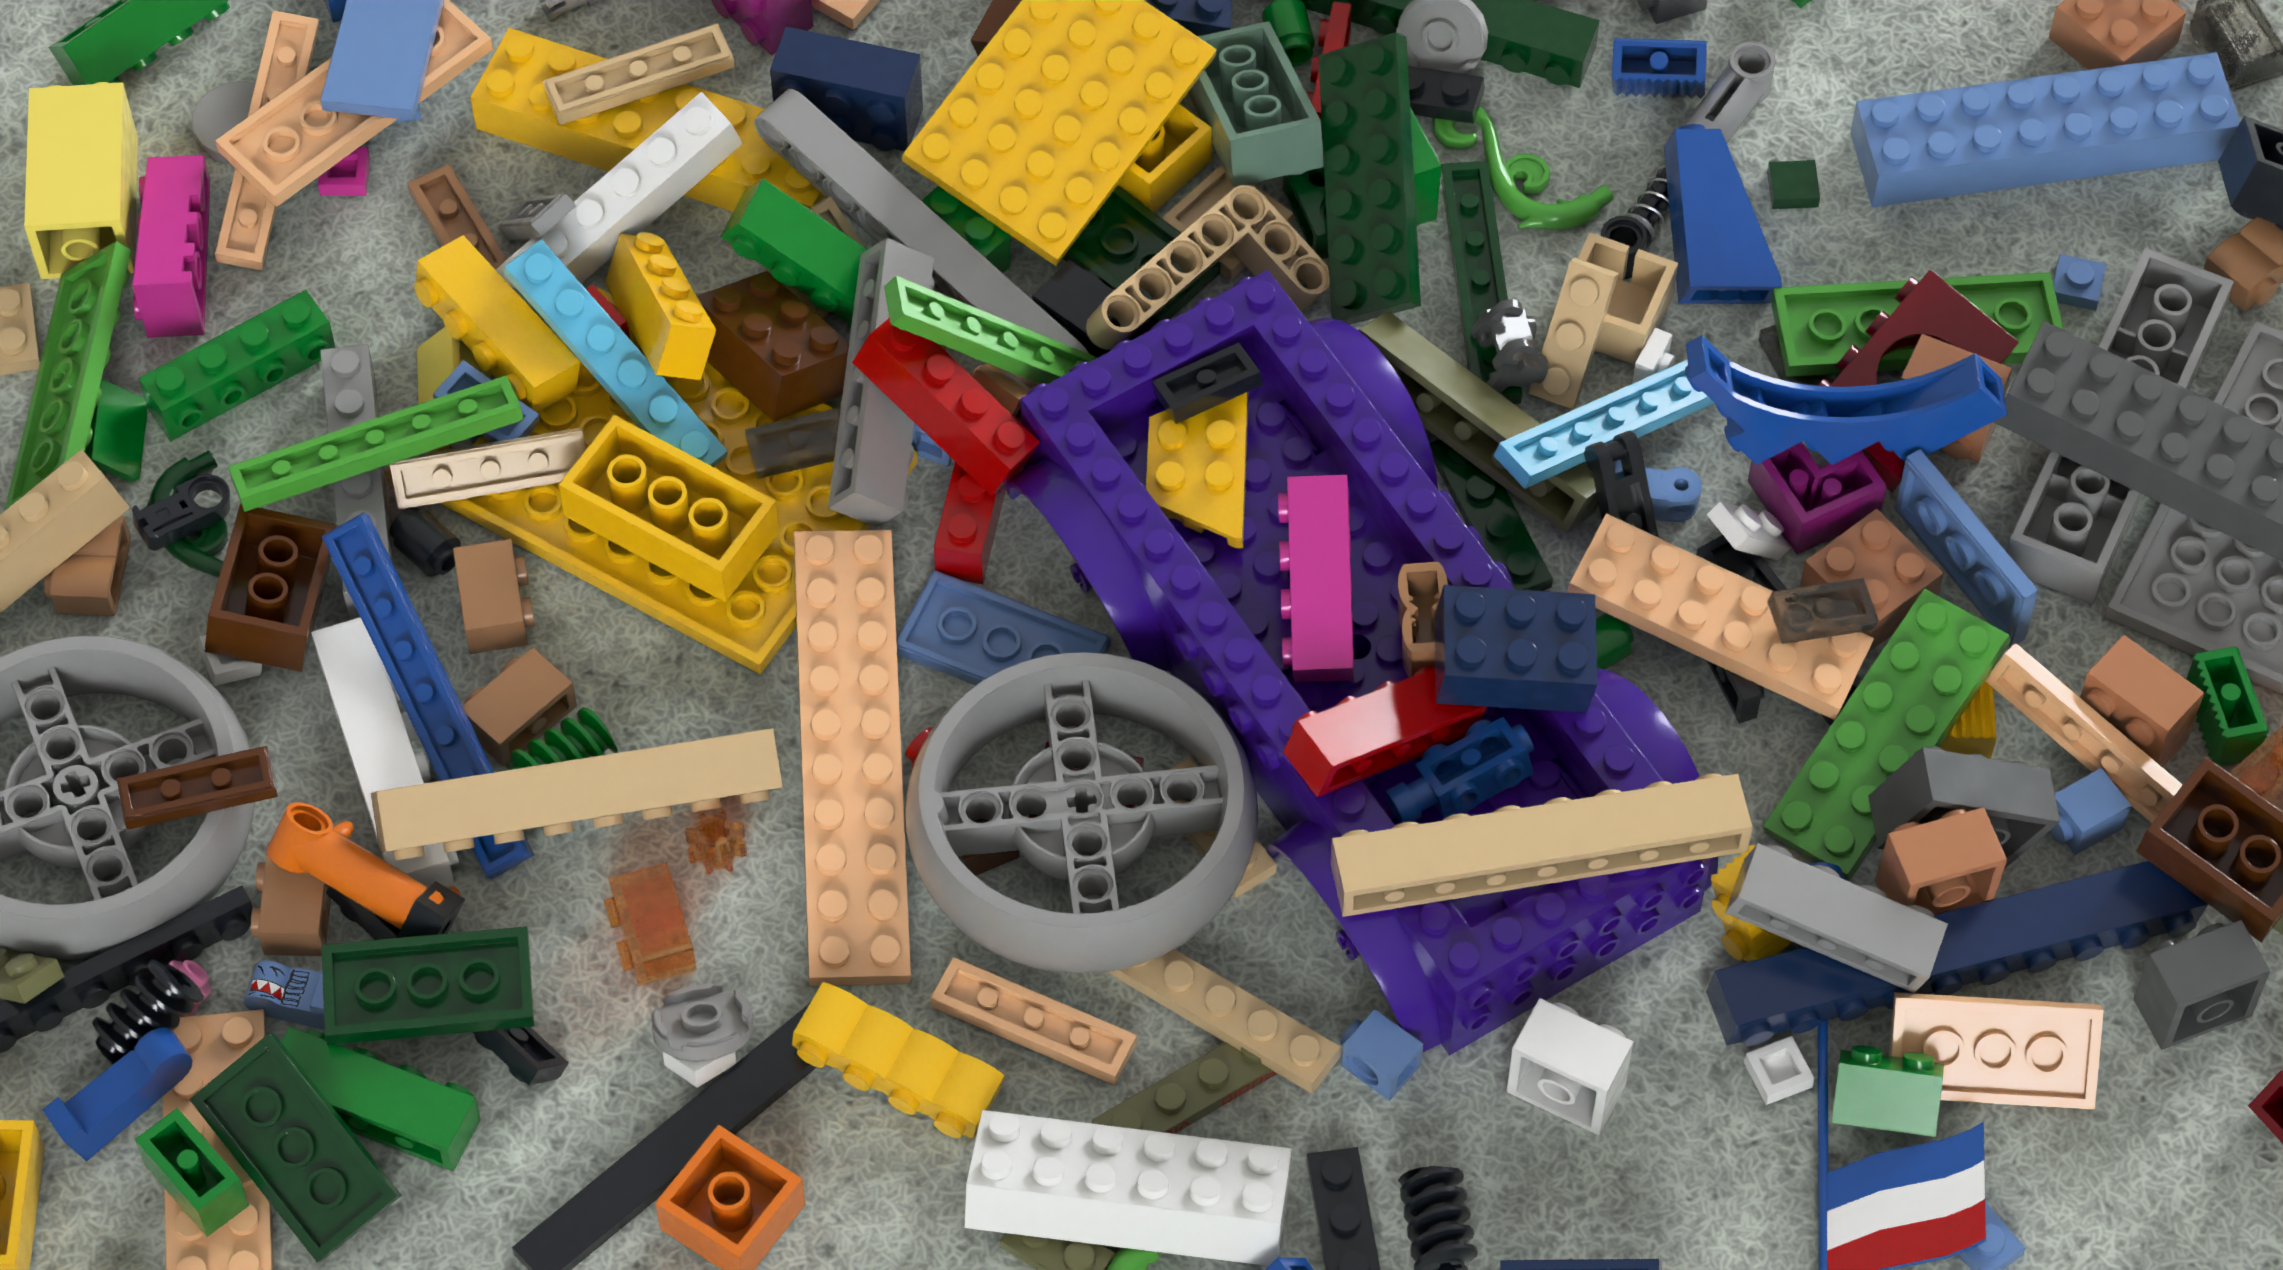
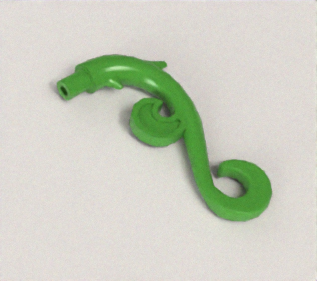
M1479 106L1474 122L1481 126L1490 182L1502 204L1517 218L1523 220L1517 225L1520 230L1530 228L1567 230L1576 228L1598 217L1599 210L1614 199L1612 192L1605 185L1600 186L1589 195L1583 193L1571 201L1558 199L1556 201L1557 204H1544L1526 197L1524 194H1537L1548 187L1550 169L1547 162L1538 156L1526 153L1518 154L1504 163L1494 124L1487 112ZM1434 118V135L1438 142L1445 147L1468 149L1476 145L1477 135L1475 133L1463 134L1455 130L1454 125L1458 121ZM1517 179L1526 180L1523 183L1524 194L1515 186L1514 181Z

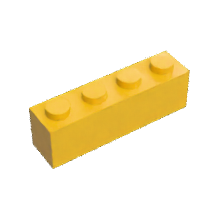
M640 232L637 236L620 233L605 281L608 290L623 317L627 320L628 326L656 375L701 380L716 328L664 239L648 232Z
M464 235L417 260L414 290L420 302L427 308L431 307L441 317L450 335L464 342L472 351L477 364L484 371H490L496 378L507 375L517 399L535 412H539L577 390L580 368L579 359Z

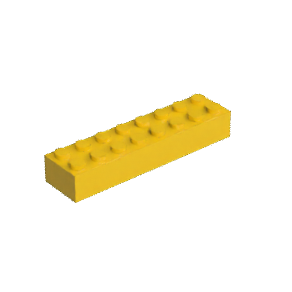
M508 28L470 96L476 129L609 172L700 92H703L730 121L743 144L683 196L733 212L744 191L763 178L808 209L826 198L757 133L754 119L765 110L764 108L688 84H683L559 125L545 94L543 80L607 60V58L516 29Z

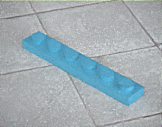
M542 239L504 266L503 274L640 429L712 467H715L727 457L728 450L663 376L654 373L647 358Z
M1685 360L1500 442L1494 457L1526 489L1586 462L1584 456L1586 446L1599 441L1608 444L1613 442L1615 435L1625 431H1632L1639 438L1710 406L1714 402L1702 391L1697 392L1690 385L1685 373L1688 360Z

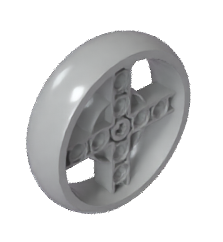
M107 636L64 637L26 646L0 657V726L23 713L34 741L17 757L9 771L5 790L0 791V860L28 850L35 857L51 865L64 868H82L94 901L55 905L25 902L0 894V948L14 952L32 953L33 955L53 958L58 961L89 960L210 901L223 886L242 853L253 822L255 802L208 812L197 833L183 851L155 875L138 884L126 851L141 838L147 826L127 830L116 778L251 749L239 719L223 695L209 680L178 658L150 645L128 639ZM91 693L135 696L167 707L189 722L130 743L123 736L109 729L89 725L77 726L66 697ZM56 714V716L52 717L51 719L41 720L43 717L47 715ZM63 754H72L66 759L57 760ZM178 758L183 759L181 762H179V763H177V764H173V765L167 764L168 762L172 761L173 759H178ZM83 793H84V795H82V796H80V797H75V796L78 795V794H83ZM40 811L33 817L24 818L29 812ZM94 834H103V836L98 838L97 840H87L90 836ZM119 874V876L112 881H102L105 877L109 875Z
M1087 652L1062 653L1035 658L1003 669L969 689L948 708L924 741L915 760L907 792L905 808L906 832L909 848L918 874L928 893L940 910L975 942L1006 959L1036 969L1075 974L1103 973L1140 965L1171 952L1197 935L1219 914L1233 896L1249 864L1257 835L1258 800L1251 766L1243 746L1227 721L1202 694L1186 682L1164 670L1127 657ZM1093 714L1125 718L1153 728L1186 749L1202 767L1144 772L1140 765L1125 752L1111 745L1097 742ZM1046 718L1049 748L1039 752L1023 766L1013 785L949 791L951 784L961 769L984 746L1013 728ZM1066 726H1076L1077 728L1068 729V728H1064V727H1066ZM1079 767L1083 768V770L1073 771L1070 768ZM1182 799V800H1188V801H1190V802H1187V803H1177V802H1175V801ZM1133 804V805H1138V806H1140V807L1127 808V807H1125V806H1126V805ZM1029 814H1035V815H1038L1039 817H1036V818H1026V817H1024V816L1029 815ZM979 819L988 820L985 823H976L974 821ZM1218 830L1207 854L1182 880L1153 898L1119 909L1115 875L1123 872L1138 860L1146 849L1151 837ZM1019 850L1023 857L1037 870L1053 878L1067 881L1070 913L1035 908L1002 895L978 879L957 856ZM1093 852L1095 855L1082 856L1080 853ZM1098 895L1101 896V898L1094 900L1085 898V896Z

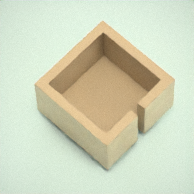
M1589 232L1577 259L1619 273L1595 351L1635 365L1654 328H1659L1674 295L1678 262L1638 249L1634 260L1631 283L1624 281L1629 246Z

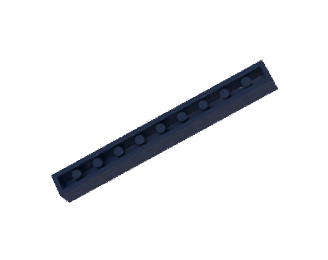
M2145 861L1936 914L1934 918L1948 925L1930 978L1915 994L1934 993V995H1951L1959 991L1963 985L1981 981L1983 985L1995 984L2006 979L2010 973L2028 969L2030 973L2042 972L2054 966L2057 961L2072 957L2076 961H2085L2096 957L2107 948L2121 945L2123 949H2132L2146 943L2150 937L2166 933L2169 937L2182 936L2196 928L2197 922L2208 904L2150 861ZM1806 947L1715 970L1706 990L1727 1046L1744 1042L1746 1046L1757 1045L1770 1039L1773 1034L1792 1030L1795 1034L1804 1033L1816 1028L1822 1021L1838 1017L1840 1021H1851L1865 1015L1869 1009L1885 1005L1888 1009H1893L1894 992L1913 993Z

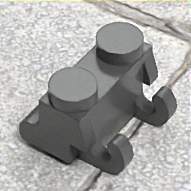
M1504 300L1493 306L1491 310L1486 309L1471 327L1472 336L1478 339L1481 347L1491 344L1489 335L1492 333L1497 355L1492 362L1494 369L1497 371L1491 372L1488 375L1489 380L1486 384L1498 393L1503 392L1509 386L1529 388L1532 383H1541L1546 378L1548 372L1547 359L1544 355L1537 354L1534 344L1537 330L1534 317L1526 315L1525 309L1522 308L1518 300Z

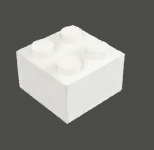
M1539 998L1512 1048L1507 1093L1600 1135L1626 1086L1634 1041L1627 1039L1620 1030L1606 1024L1597 1025L1580 1017L1574 1009L1565 1004H1552Z

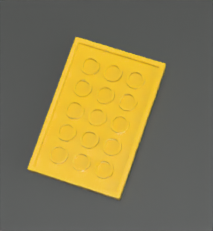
M1022 0L904 151L902 161L1041 257L1057 266L1214 59L1217 49L1144 0Z

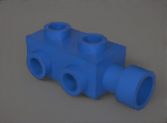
M1504 717L1492 723L1489 720L1477 721L1469 727L1466 737L1448 747L1445 744H1436L1428 748L1422 756V761L1415 764L1419 778L1407 785L1404 782H1400L1384 791L1386 801L1399 823L1414 822L1422 817L1421 812L1433 805L1444 819L1454 814L1470 811L1479 803L1507 788L1516 786L1523 779L1534 774L1528 754L1534 751L1533 743L1521 724L1511 728Z

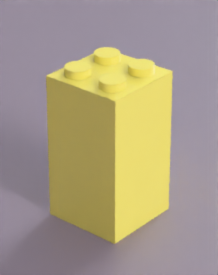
M98 82L90 85H51L43 88H29L24 227L41 279L61 278L62 273L115 241L131 249L127 269L130 273H134L138 135L123 82Z

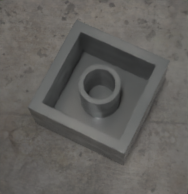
M2242 920L2226 926L2222 923H2215L2202 929L2196 937L2180 943L2177 940H2169L2156 946L2148 956L2133 1000L2160 1049L2163 1050L2252 1017L2269 976L2270 969Z

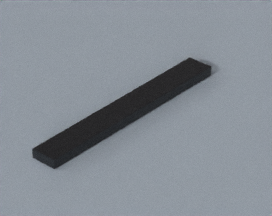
M809 1004L512 1247L514 1256L528 1270H572L657 1200L718 1124L734 1135L737 1134L817 1068L803 1061L797 1055L798 1049L792 1046L793 1032Z

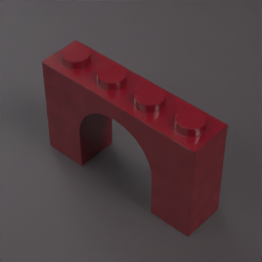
M1930 269L1920 282L1913 276L1906 282L1894 297L1900 305L1891 315L1883 310L1865 331L1871 339L1861 350L1853 344L1835 366L1841 373L1831 384L1824 378L1818 386L1853 387L1877 385L1876 376L1880 359L1897 350L1915 349L1922 334L1968 352L1976 353L2000 364L2010 355L2019 341ZM1878 441L1862 451L1886 484V489L1893 492L1901 483L1905 462L1893 451H1886Z

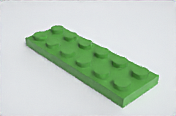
M117 241L61 274L5 510L81 449L85 451L91 441L93 430L90 427L94 409L102 396V389L100 388L102 374L111 357L110 340L113 329L117 325L121 314L118 308L121 293L130 276V271L127 268L131 249Z
M2050 272L1942 278L2019 341L2018 345L2002 364L2023 363L2043 321L2064 330ZM1908 280L1773 288L1770 300L1786 377L1840 374L1841 371L1835 367L1836 364L1853 344L1861 350L1871 339L1865 333L1866 329L1883 310L1889 315L1895 311L1900 303L1894 297ZM1901 349L1887 354L1880 359L1877 371L1905 370L1914 349Z
M1924 588L1763 825L1764 832L1816 863L1826 862L1838 865L1842 869V876L1847 881H1850L1877 841L1868 795L1880 786L1888 776L1908 761L1916 751L1922 747H1940L2010 644L2009 634Z

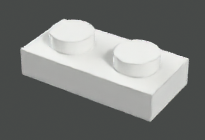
M1720 501L1707 514L1735 550L1779 560L1792 548L1781 535L1784 531L1782 524L1766 510L1759 512L1750 509L1744 504L1737 506Z

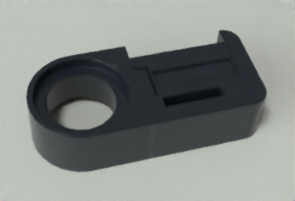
M204 474L176 486V494L141 510L135 505L132 509L133 524L147 547L153 551L159 550L224 519L230 510L229 486L222 478L216 475ZM211 490L217 492L222 497V500L214 507L204 508L199 506L194 501V498L202 491Z

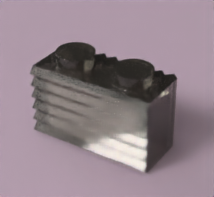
M2256 0L2197 1L2193 19L2190 21L2191 35L2198 45L2204 44V48L2208 53L2217 52L2227 84L2232 92L2283 75V43Z

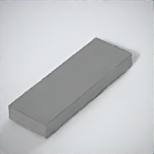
M566 193L529 197L499 224L500 227L498 229L509 241L543 237L576 205Z

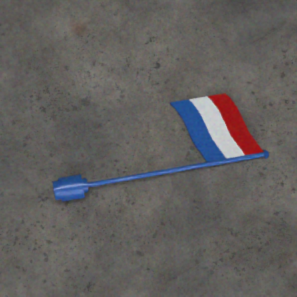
M1826 862L1809 864L1811 866H1827L1835 870L1840 875L1841 879L1846 880V878L1842 876V869L1838 865ZM1828 1020L1822 1021L1818 1026V1270H1893L1947 1259L1985 1242L1984 1122L1972 1129L1943 1140L1879 1152L1829 1172Z

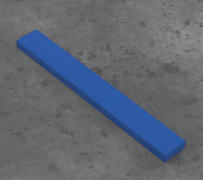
M363 512L321 536L439 781L494 773L370 516ZM525 834V840L501 844L494 843L493 835L474 838L475 848L472 849L487 878L493 879L534 856V852Z

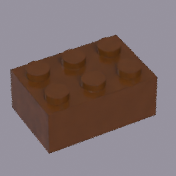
M765 271L697 295L716 328L707 362L773 422L843 395L849 342L787 287L777 281L770 272Z
M240 504L208 615L204 652L302 672L312 637L311 632H313L332 562V557L321 536L335 529L337 524L263 508H255L244 512L242 504Z
M2205 757L2146 830L2136 852L2233 923L2242 920L2249 934L2262 943L2283 916V812Z

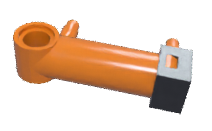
M296 802L287 806L266 849L267 855L276 865L293 873H309L400 929L396 938L447 934L465 901L460 896L459 889L454 886L447 888L437 881L426 887L350 840L354 832V826L349 821H342L333 826L329 816L313 805Z

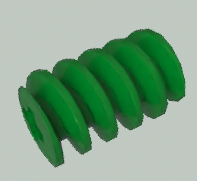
M582 707L576 713L577 722L572 718H565L560 723L561 732L554 728L547 729L543 734L544 743L539 739L530 740L527 744L528 754L521 749L512 751L510 755L511 764L506 763L507 770L601 756L605 755V751L608 749L613 753H618V749L608 729L596 713L589 708Z

